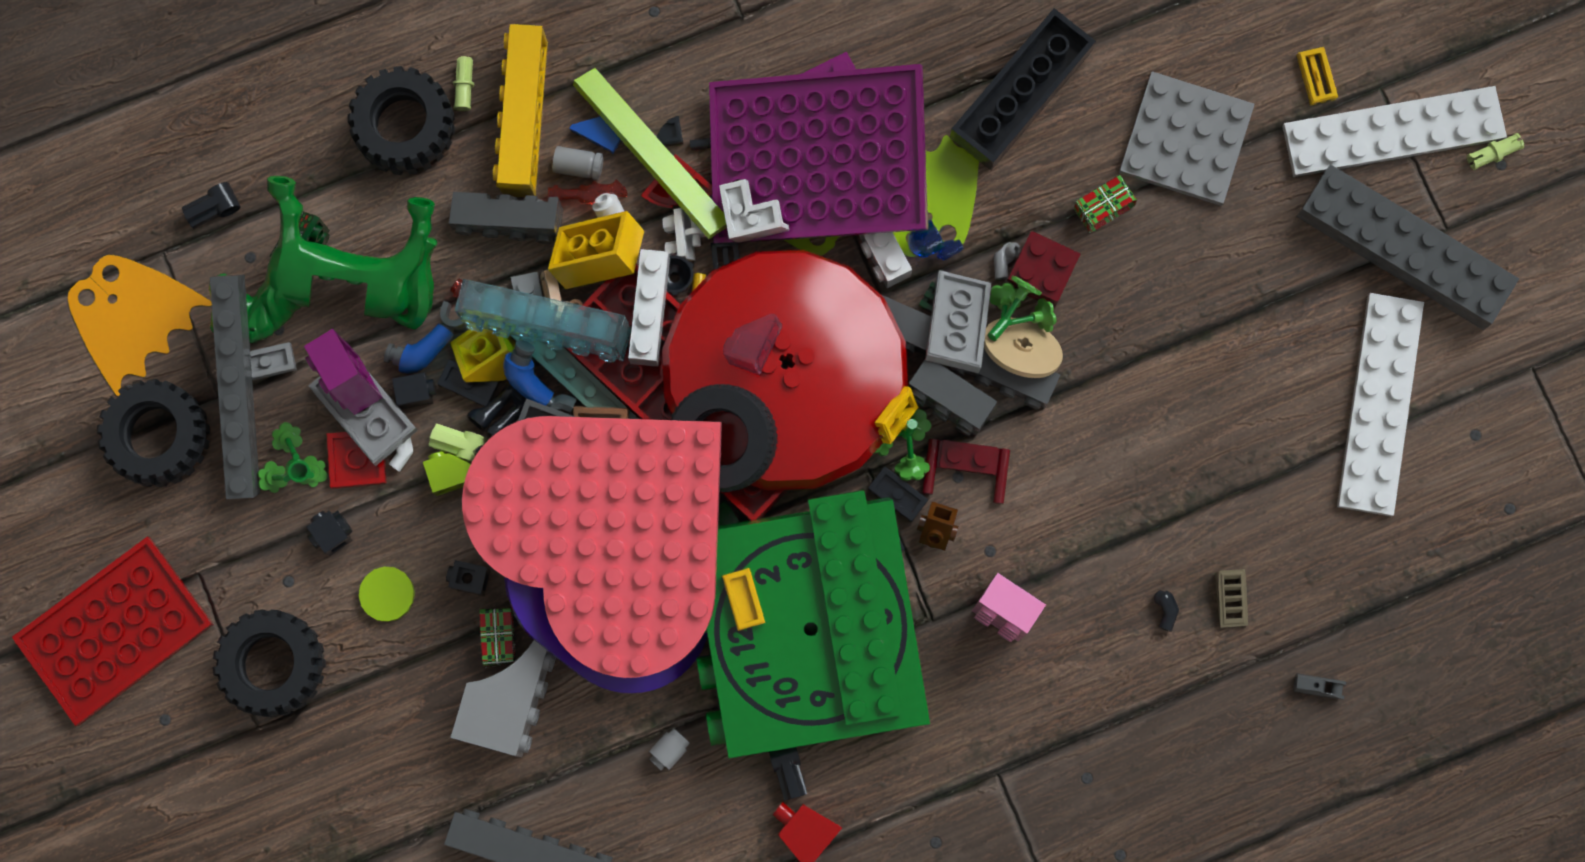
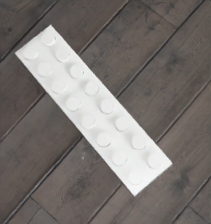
M1495 86L1284 123L1282 126L1293 177L1324 172L1330 164L1338 169L1485 144L1492 141H1501L1507 138Z
M1374 293L1368 294L1337 507L1390 517L1394 516L1424 302Z

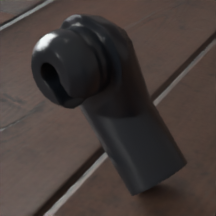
M1159 590L1154 595V602L1161 605L1164 612L1159 628L1172 632L1179 613V607L1171 592Z

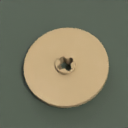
M1000 319L994 320L986 327L984 349L988 356L1003 369L1028 378L1047 377L1058 370L1063 358L1061 346L1050 332L1040 329L1038 324L1029 321L1008 326L997 341H992L988 337V333Z

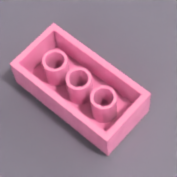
M997 573L972 609V612L976 614L974 618L987 627L990 624L1000 629L998 634L1001 637L1012 642L1014 639L1019 641L1029 632L1046 604Z

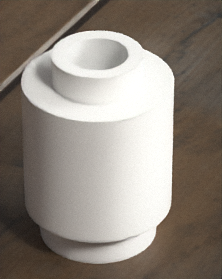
M601 194L595 199V203L592 206L597 218L624 212L615 194Z

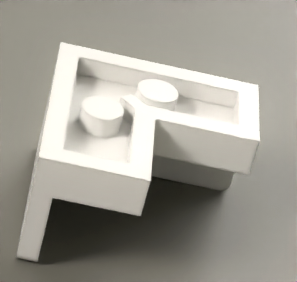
M744 179L719 185L729 239L740 243L789 231V226L783 223L778 200L756 205L752 204L748 180Z

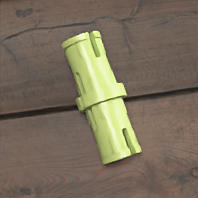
M1515 133L1499 142L1492 141L1487 147L1467 154L1468 163H1474L1470 167L1476 170L1490 162L1495 161L1497 163L1502 161L1504 156L1524 149L1523 140L1517 141L1521 136Z

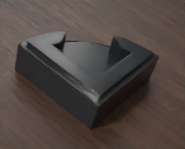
M679 116L669 119L657 135V138L665 147L684 144Z

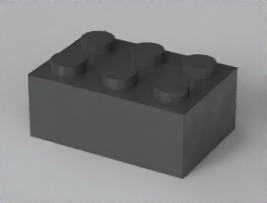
M924 360L908 387H911L918 406L923 407L925 404L933 409L932 414L944 422L947 419L956 424L955 429L967 437L970 434L974 437L977 436L997 403L996 400L942 365Z

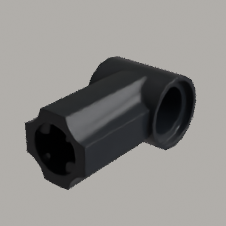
M223 182L211 187L207 191V195L181 208L186 220L195 229L217 217L224 218L240 210L241 206L230 184Z
M797 748L769 751L774 773H777L784 801L807 795L806 785L800 770L801 762Z

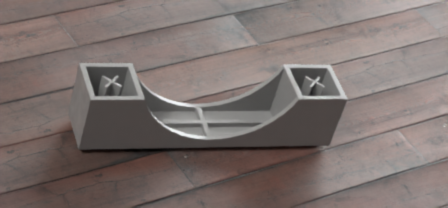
M534 640L524 654L503 671L480 681L466 683L451 738L522 757L524 752L528 753L532 743V737L529 736L531 725H537L540 710L537 709L539 698L544 699L548 683L545 682L547 671L552 672L556 657Z

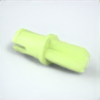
M461 56L457 59L456 80L453 81V86H455L453 108L458 111L471 110V89L474 87V82H472L473 60L471 57Z

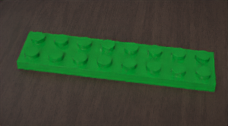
M860 490L808 499L845 723L849 725L902 716L865 491Z

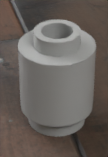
M673 728L669 733L666 732L650 749L649 752L653 756L649 760L661 771L664 767L670 770L687 751L685 748L690 743Z

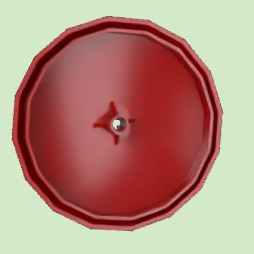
M805 250L754 252L711 271L679 305L662 349L664 398L671 413H674L675 408L690 393L714 384L733 385L744 388L759 397L766 404V407L769 408L777 427V449L770 467L765 471L766 473L759 480L751 484L767 491L816 489L860 469L883 444L881 440L883 435H879L878 430L880 427H876L875 421L890 401L900 394L904 386L908 387L906 341L885 298L849 266ZM782 361L790 362L793 368L788 366L787 369H783L781 367ZM716 412L707 416L703 421L722 422L720 465L734 463L741 458L748 445V431L745 424L739 417L729 412Z

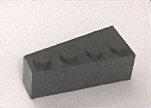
M453 192L449 225L452 230H455V233L460 235H471L472 232H478L487 238H498L499 235H505L514 241H525V238H532L541 244H552V241H556L559 227L562 225L563 208L558 197H549L548 202H544L538 199L537 196L526 195L523 201L507 194H500L496 196V199H491V196L486 193Z

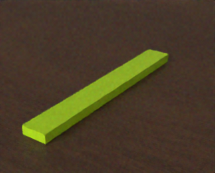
M596 68L574 80L573 86L708 239L727 228L725 214Z

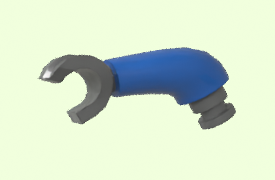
M443 301L440 310L443 323L441 325L437 324L425 337L413 345L407 344L405 348L401 346L395 348V344L390 343L385 351L384 362L389 363L393 361V365L399 367V372L405 374L417 373L426 368L454 336L452 332L460 333L470 328L475 314L473 307L470 306L464 309L461 318L454 321L449 319L452 308L451 304Z
M517 341L515 349L505 355L503 363L504 375L509 384L526 399L556 410L563 409L571 412L576 398L568 395L552 397L554 393L534 374V363L531 359L535 347L527 341Z

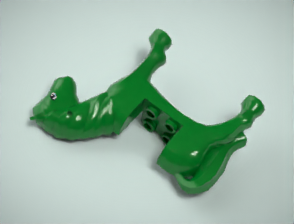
M270 176L267 178V191L277 201L280 209V236L278 246L270 257L265 281L253 297L246 293L249 342L251 344L271 337L301 307H310L314 275L323 280L343 279L355 285L368 283L364 316L392 318L402 326L414 330L423 324L431 313L434 282L430 258L438 243L436 239L428 237L432 230L431 216L435 207L433 201L421 197H413L407 200V210L412 218V226L405 246L397 254L387 258L362 256L343 252L327 245L305 241L300 234L299 228L303 205L294 196L296 182L284 176ZM406 308H408L407 314H401ZM211 313L210 329L214 333L213 316Z

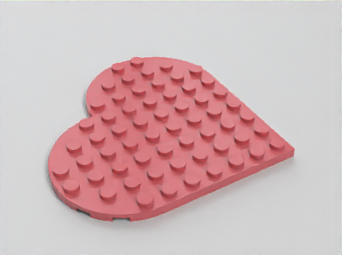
M539 416L517 421L503 428L492 436L474 457L465 478L462 494L463 518L472 544L484 561L504 577L523 585L543 588L545 611L554 634L562 646L576 660L592 670L622 678H637L659 673L686 657L696 647L707 630L713 614L716 595L722 422Z

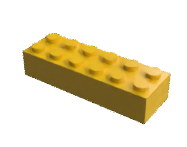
M510 24L509 33L504 34V49H507V59L502 60V75H505V85L500 86L499 98L500 102H503V112L499 111L497 117V126L501 128V138H496L495 153L498 154L499 162L494 164L493 180L496 181V186L500 188L502 194L513 197L536 196L548 47L543 26Z

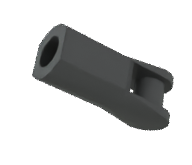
M1296 673L1293 691L1344 700L1345 696L1342 695V691L1346 681ZM1325 683L1332 684L1331 693L1324 692Z

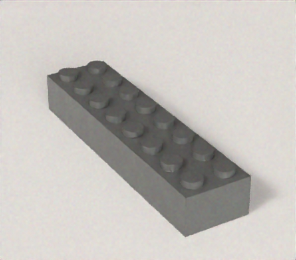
M1331 164L1324 171L1296 216L1482 330L1492 325L1520 279Z

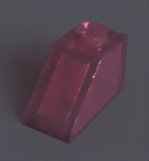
M771 313L734 330L732 336L726 340L723 348V355L730 365L760 375L782 329V324L777 315Z

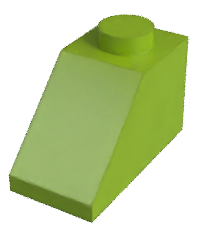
M444 451L433 453L428 456L429 460L423 461L434 495L439 496L463 488L468 469L471 465L470 463L450 453L445 454Z

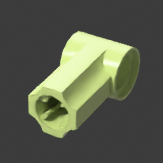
M436 423L430 436L429 446L456 455V457L472 463L475 457L473 451L478 446H483L488 439L473 432H461Z

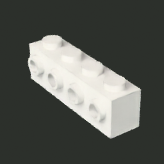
M893 232L859 235L863 242L860 246L867 259L871 257L875 265L873 267L874 274L879 282H884L886 288L911 277L912 268Z

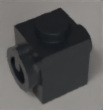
M338 510L334 513L331 511L326 513L321 511L313 516L310 520L312 523L306 526L311 533L307 536L316 549L321 547L328 556L333 555L353 541L349 536L353 530Z

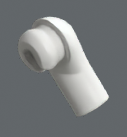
M411 437L396 449L397 453L389 463L390 466L399 472L413 454Z

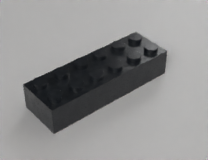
M1054 8L951 128L950 138L992 171L1090 55L1096 40Z

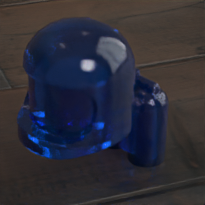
M931 219L928 220V230L912 231L908 235V247L913 255L919 258H926L938 252V259L947 260L964 249L959 239L956 241H943Z

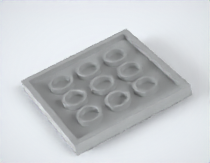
M1151 72L1119 174L1222 206L1255 104Z

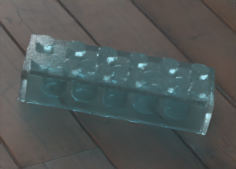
M463 279L454 310L461 318V321L467 325L466 328L482 332L483 329L493 331V334L496 336L509 338V335L520 337L519 340L527 341L531 344H535L536 341L544 342L547 347L555 350H562V347L573 349V353L581 356H588L589 353L599 355V359L607 362H615L616 359L624 361L632 331L625 315Z

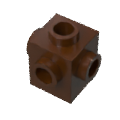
M931 502L927 516L921 515L917 530L922 532L919 543L945 551L948 541L954 542L959 526L954 525L958 509Z

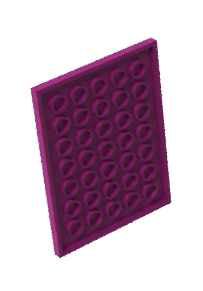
M921 64L709 82L712 200L724 213L719 185L746 179L749 183L752 204L756 205L778 200L783 223L789 226V231L740 243L928 230L923 66ZM727 228L714 236V243H738L729 239Z

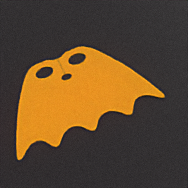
M115 255L102 257L93 266V272L90 277L85 280H79L68 292L69 308L81 337L102 375L117 396L120 395L118 390L121 388V380L125 375L146 376L145 357L148 353H169L167 336L170 331L174 329H193L189 315L191 308L199 305H212L210 300L171 277L130 259ZM108 265H114L119 269V277L113 282L104 280L102 276L103 269ZM84 289H90L95 294V301L89 306H83L78 301V295ZM115 294L117 296V301L115 303H109V295Z

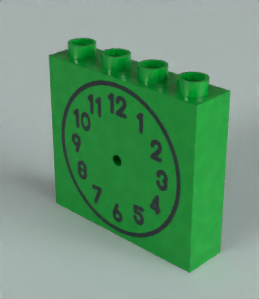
M890 497L866 502L902 716L849 725L845 723L810 511L718 526L715 605L708 628L704 632L708 634L711 655L696 658L701 689L717 688L720 710L706 712L711 746L726 743L728 758L930 724L894 503ZM750 568L765 623L738 631L722 575Z

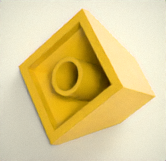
M492 313L450 342L465 382L504 381L506 379L503 368L504 358L507 353L515 349V341L501 327L503 324L495 313Z

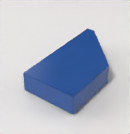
M601 117L570 126V131L613 154L621 142V139Z

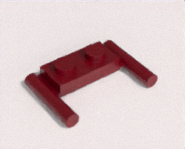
M929 439L926 463L929 464L930 470L924 473L922 494L933 495L936 468L996 476L993 503L1004 504L1010 450L985 445Z

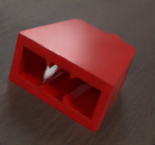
M783 802L773 813V816L785 826L778 836L800 862H815L842 829L838 824L804 804L795 813Z

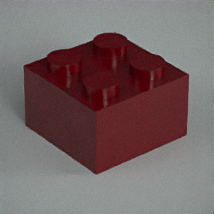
M1031 231L1007 283H1011L1015 288H1019L1016 282L1011 279L1012 275L1019 277L1042 292L1041 295L1028 293L1027 296L1037 301L1040 298H1045L1055 308L1081 253Z

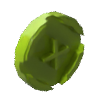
M384 566L374 569L365 576L359 589L360 604L367 615L384 622L401 619L409 612L415 598L413 582L406 573L395 567Z

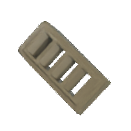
M1245 569L1215 572L1220 628L1248 626ZM1237 579V584L1224 585V580ZM1238 590L1239 595L1225 596V591ZM1239 601L1240 607H1225V602ZM1226 613H1240L1241 618L1226 619Z

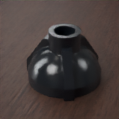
M673 255L669 256L667 292L672 294V296H677V294L684 292L692 284L694 265L681 256ZM677 275L680 277V280L673 283L670 281V277Z

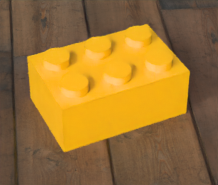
M628 211L559 227L548 271L565 289L634 274L644 230Z

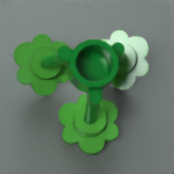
M284 422L279 426V429L273 430V448L290 452L292 459L287 462L285 468L277 466L273 461L266 462L264 469H260L257 473L260 478L258 486L261 490H269L272 493H276L279 491V487H285L290 480L301 484L308 483L309 486L316 487L318 482H324L328 478V473L324 470L326 466L324 461H317V458L311 455L307 456L304 460L299 458V454L295 447H299L302 444L299 427H292L290 423Z

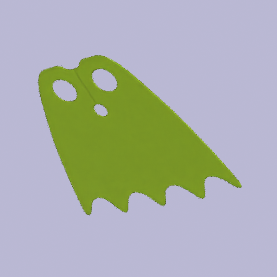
M947 135L943 137L940 146L935 151H926L927 209L933 218L928 222V230L919 231L923 235L922 244L918 247L908 245L906 236L910 231L893 232L903 253L909 257L925 255L933 248L944 252L959 249L965 242L970 228L976 197L979 161L965 149L956 146ZM951 225L956 229V237L953 241L946 242L940 238L939 231L943 226Z

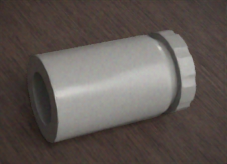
M562 146L556 147L552 165L553 173L583 178L592 177L594 180H599L603 168L602 153L595 154L591 151Z

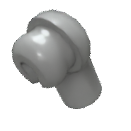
M1006 243L994 254L995 280L1008 279V264L1021 253V247L1018 243Z

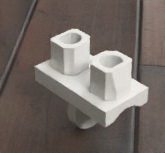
M682 208L673 209L674 214L662 219L664 231L668 234L676 233V241L665 243V252H668L669 256H681L688 262L695 261L694 247L701 246L700 238L705 237V235Z

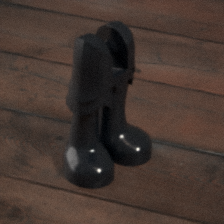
M506 382L503 390L483 408L471 410L466 416L483 432L490 426L486 433L491 438L503 428L517 421L526 398L517 392L509 382ZM513 399L511 408L490 426L494 417Z

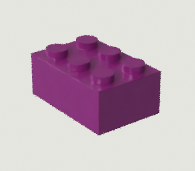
M334 329L329 330L304 346L308 353V356L305 357L308 365L314 372L317 371L321 377L318 379L321 388L326 394L329 393L335 402L338 401L343 410L348 408L356 415L383 398L359 355Z

